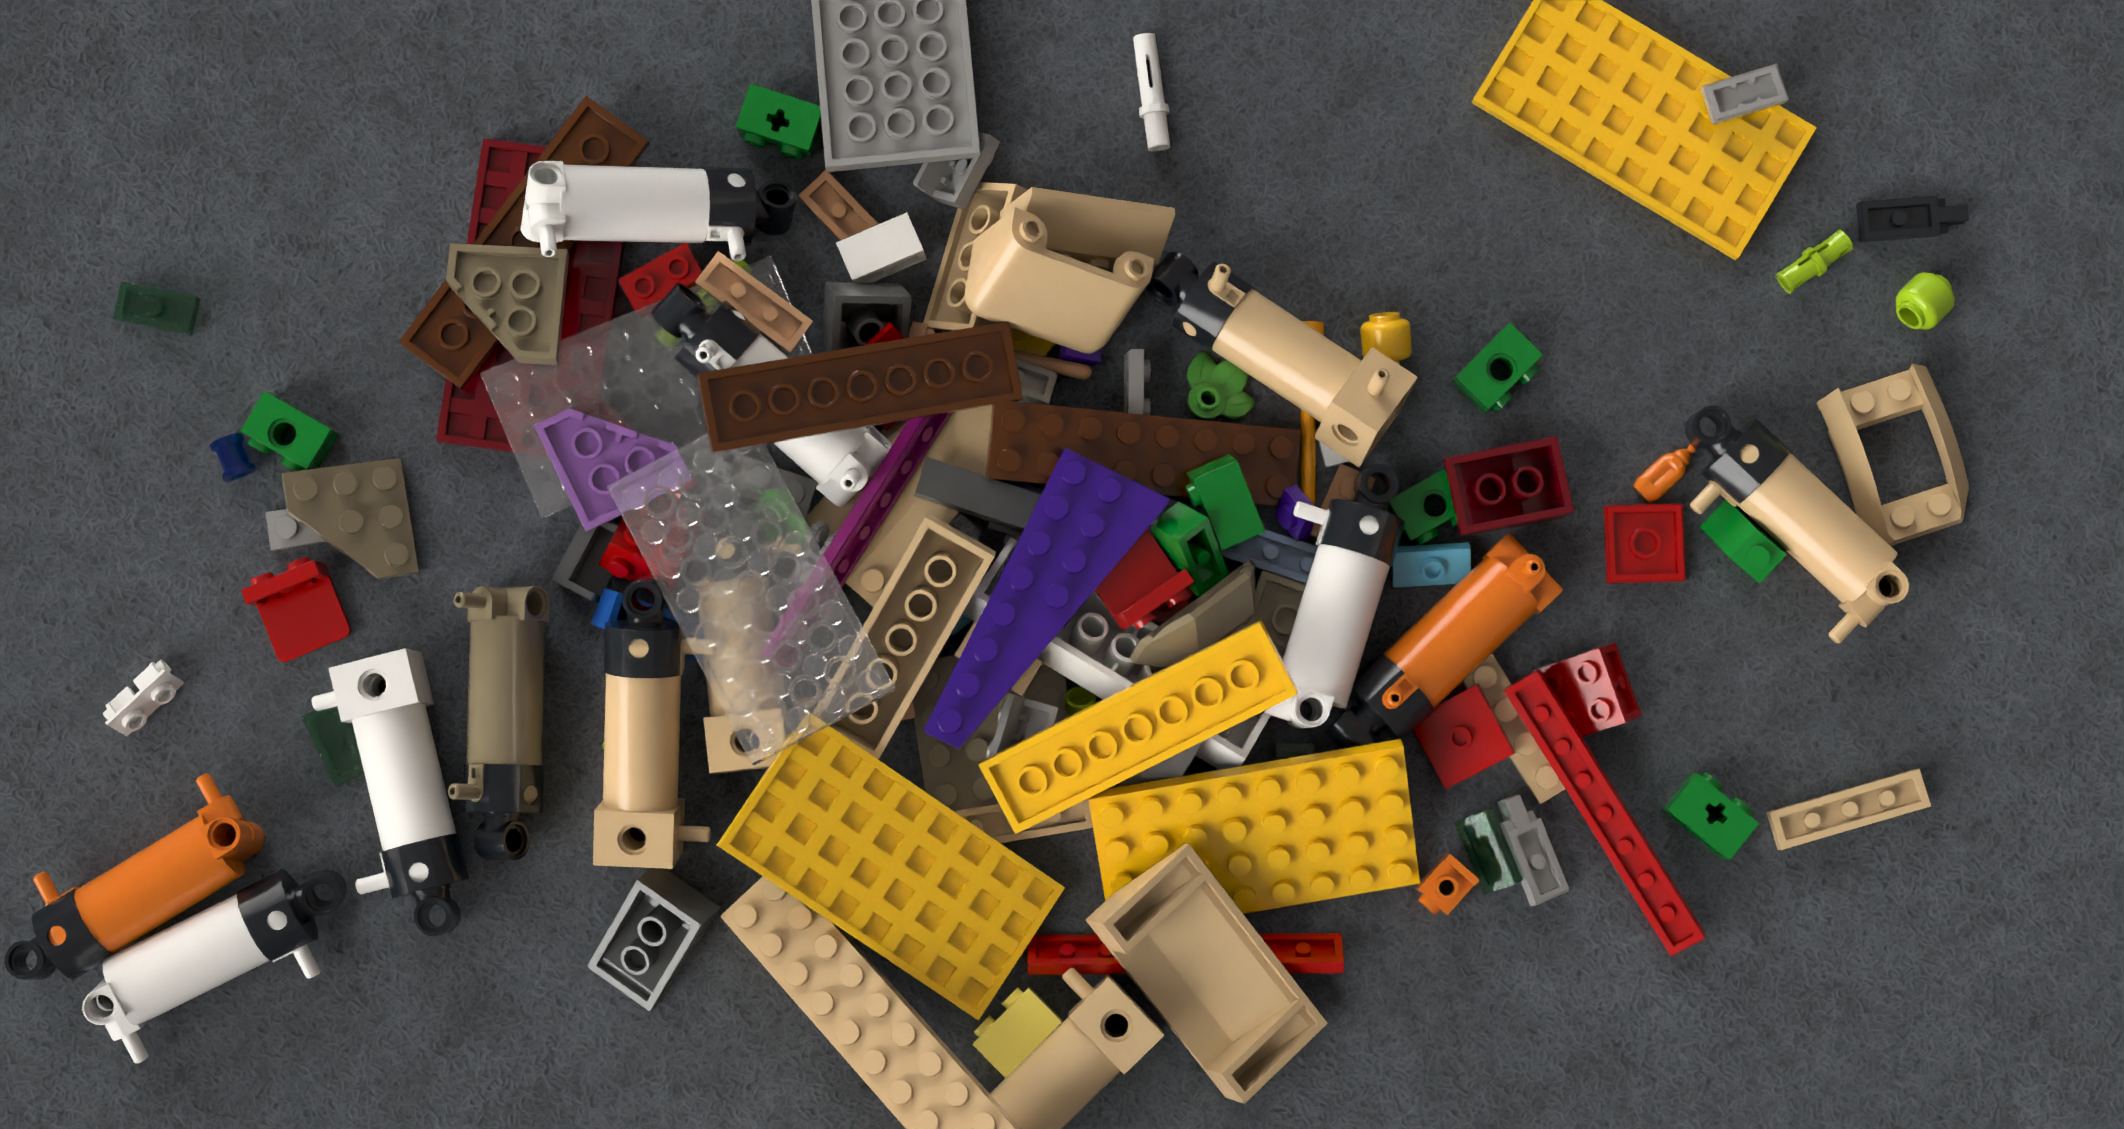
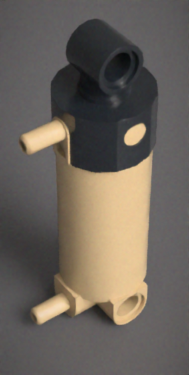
M1715 405L1705 406L1689 417L1685 426L1688 440L1696 447L1707 449L1713 455V459L1701 472L1709 480V484L1690 503L1691 508L1696 513L1702 514L1721 494L1734 507L1738 505L1840 600L1841 603L1838 606L1846 615L1829 632V637L1835 643H1841L1858 624L1866 628L1885 608V605L1900 602L1906 597L1909 591L1908 578L1893 563L1898 553L1790 453L1791 450L1757 418L1751 420L1741 430H1737L1732 425L1731 418L1726 410ZM1702 418H1710L1715 422L1717 427L1715 436H1707L1701 431L1700 421ZM1879 582L1883 586V595L1879 590Z

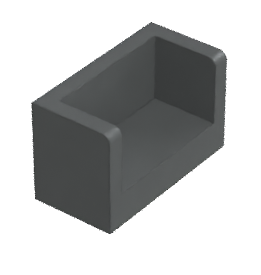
M607 521L591 530L585 531L581 523L551 580L598 603L603 588H607L613 576L607 569L598 564L618 526Z

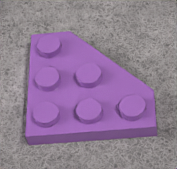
M571 408L534 425L585 531L591 530L693 481L676 445Z

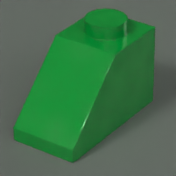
M1726 499L1719 504L1700 526L1731 560L1759 584L1787 555L1786 550L1764 529Z
M1177 502L1150 525L1156 542L1176 571L1180 572L1186 569L1194 580L1188 587L1197 597H1200L1229 575L1208 517L1181 502Z

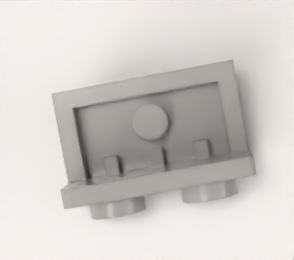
M979 132L981 157L923 163L913 181L914 186L940 203L965 210L969 201L974 197L983 174L991 164L1000 141L990 134Z
M1008 693L1005 702L1002 703L998 712L999 724L995 737L987 748V758L1062 721L1065 710Z

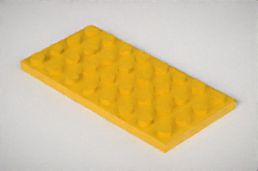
M1533 0L1471 102L1734 260H1737L1817 128L1780 105L1712 125L1700 89L1705 85L1731 78V76L1603 0Z
M809 712L804 714L717 843L718 847L977 1020L981 1018L1065 889L1061 884Z
M1401 739L1110 788L1088 798L1105 901L1119 889L1185 844H1189L1243 914L1420 884L1405 753Z

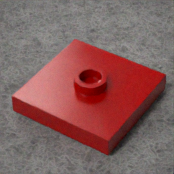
M1683 504L1603 506L1606 584L1686 581Z
M1479 683L1438 704L1421 724L1413 728L1445 790L1516 753Z

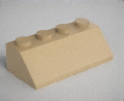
M979 182L976 193L969 201L966 209L957 208L923 322L928 324V328L942 333L996 324V322L972 313L965 302V288L973 241L1000 220V210L1026 192L1027 189L1017 184Z
M1031 187L1000 210V219L1015 207L1036 215L1043 221L1047 229L1046 249L1106 271H1113L1116 259L1129 251L1154 258L1153 267L1159 263L1175 217V208L1036 187Z

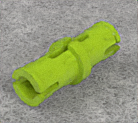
M1839 229L1816 247H1808L1802 252V256L1797 261L1776 274L1777 281L1788 294H1791L1814 276L1820 277L1827 272L1828 266L1854 249L1850 238Z

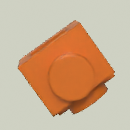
M1446 853L1415 889L1422 894L1418 901L1436 916L1441 911L1445 915H1449L1470 889L1480 880L1455 857ZM1443 880H1449L1453 885V890L1448 895H1443L1439 890V885Z

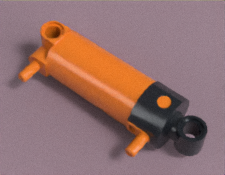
M1510 532L1506 534L1481 557L1483 560L1383 654L1380 653L1372 660L1364 671L1355 678L1351 695L1356 700L1357 705L1349 708L1325 731L1341 749L1372 744L1381 735L1380 731H1385L1394 740L1401 739L1403 741L1413 728L1421 724L1446 696L1530 617L1540 613L1563 591V588L1546 572L1542 559L1537 555L1529 554Z
M205 773L196 779V783L208 805L197 811L198 817L82 887H73L61 895L58 893L48 872L44 871L34 876L33 881L46 905L32 915V924L36 937L32 940L15 942L9 947L5 955L6 970L11 976L23 980H43L53 974L56 968L68 978L73 980L103 963L104 959L118 953L120 949L245 874L243 861L262 849L265 837L263 830L258 824L244 820L232 796H222L210 774ZM33 950L37 956V963L30 970L27 967L26 958Z

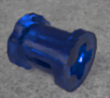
M243 433L224 436L210 444L211 451L217 453L224 473L221 477L224 482L237 480L257 470L256 465L250 463L243 446L245 441Z

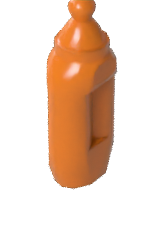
M1689 444L1687 449L1675 450L1673 453L1662 455L1636 479L1633 487L1649 504L1657 501L1683 478L1686 467L1690 464L1691 453H1695L1697 447Z

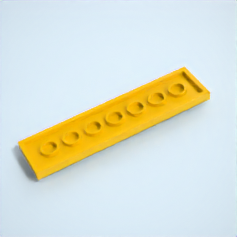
M1260 620L982 760L978 766L1013 831L1017 834L1297 695L1299 690L1263 622Z

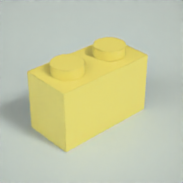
M1017 987L1001 1003L1006 1010L996 1020L989 1015L973 1031L978 1038L972 1045L1005 1078L1062 1023V1019L1030 987L1024 992Z

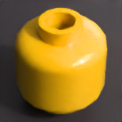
M1399 312L1369 315V321L1362 324L1360 334L1363 358L1371 347L1399 365L1400 360L1407 359L1412 354L1410 323L1408 320L1400 318Z

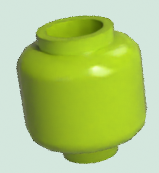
M1922 272L1915 275L1895 297L1896 313L1901 322L1911 329L1929 330L1934 328L1955 305V296L1950 282L1945 277L1933 273Z

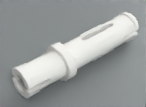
M1154 33L1138 34L1133 37L1142 103V107L1139 108V117L1144 119L1148 151L1167 150L1170 148L1166 115L1170 113L1169 105L1164 101L1156 37ZM1146 60H1149L1152 87L1149 86Z

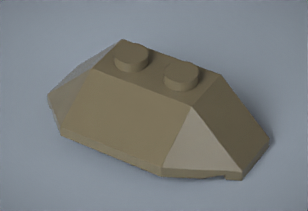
M1251 559L1247 560L1227 577L1142 638L1130 659L1135 664L1167 668L1246 628L1255 613V563Z

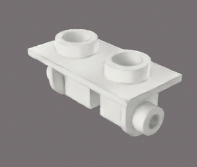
M160 659L156 664L151 662L133 680L140 690L138 693L135 694L131 688L126 687L111 702L106 704L107 710L103 712L104 717L107 719L105 723L109 727L128 736L131 732L142 728L147 721V717L160 705L171 701L176 694V690L184 682L169 673L172 670L163 660Z

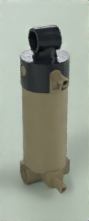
M480 586L472 593L457 592L454 596L456 607L468 608L467 622H470L466 764L464 765V784H451L448 788V795L451 799L463 800V812H483L485 821L477 827L474 835V847L481 858L487 860H518L526 855L530 845V833L527 826L521 822L523 813H543L544 766H542L545 636L546 622H549L550 603L547 592L540 586L509 588Z

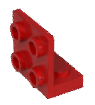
M1616 642L1539 668L1582 737L1642 716Z

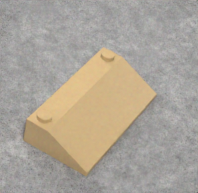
M992 405L956 411L951 414L845 583L873 608L926 514L929 513L949 525L960 513V511L914 496L925 459L930 457L986 476ZM908 420L895 422L887 431L884 428L880 433L893 445ZM872 477L868 478L865 486L843 508L835 505L824 496L804 519L809 529L813 523L821 521L828 525L830 531L828 535L838 532Z
M1189 844L1183 845L1119 889L1086 919V922L1221 1093L1228 1099L1245 1104L1328 1024Z

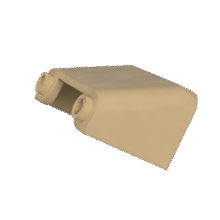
M1016 207L1013 208L973 241L965 288L967 307L979 317L996 323L1009 321L1010 328L1087 354L1098 351L1107 344L1149 284L1153 272L1154 258L1129 251L1116 259L1113 273L1046 249L1047 229L1043 221L1032 213Z

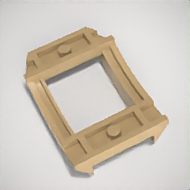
M1912 364L1909 370L1842 392L1837 388L1816 403L1828 427L1827 433L1842 467L1856 514L1890 546L1962 523L1969 483L1952 425L1926 366ZM1922 409L1934 438L1947 484L1881 505L1870 464L1857 430Z

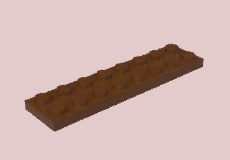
M585 96L536 162L563 161V165L633 167L650 143L595 101ZM529 171L473 243L474 245L541 248L540 242L527 239L521 232ZM577 240L556 243L557 249H567L569 251ZM445 280L398 343L460 389L464 390L499 344V340L451 289Z
M1009 321L697 374L711 454L1023 399Z
M1007 401L992 405L986 478L1047 484L1064 448H1067L1161 495L1188 497L1185 486L1191 483L1186 472L1230 454L1238 461L1254 504L1278 506L1284 489L1296 485L1301 430Z

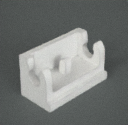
M908 213L899 215L836 242L853 283H873L927 260Z

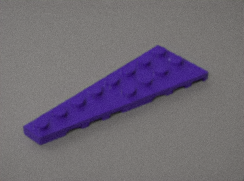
M1064 448L923 732L960 750L1020 677L1042 654L1055 636L1059 634L1131 547L1147 531L1149 526L1166 508L1170 499Z

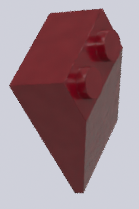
M1557 436L1443 459L1460 536L1557 520L1574 513Z

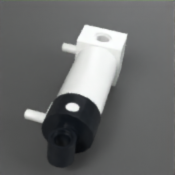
M404 648L330 667L329 673L334 691L313 696L312 705L316 711L338 706L341 722L353 724L383 852L380 853L384 873L357 879L355 883L357 892L362 895L389 888L392 899L412 895L416 901L414 923L417 929L428 936L447 934L458 926L461 919L460 908L457 902L451 898L450 885L469 880L459 835L455 831L426 707L434 705L422 652ZM383 679H385L386 688L385 691L382 694H380L379 684ZM434 905L441 906L446 913V919L440 927L432 924L429 919L430 909Z

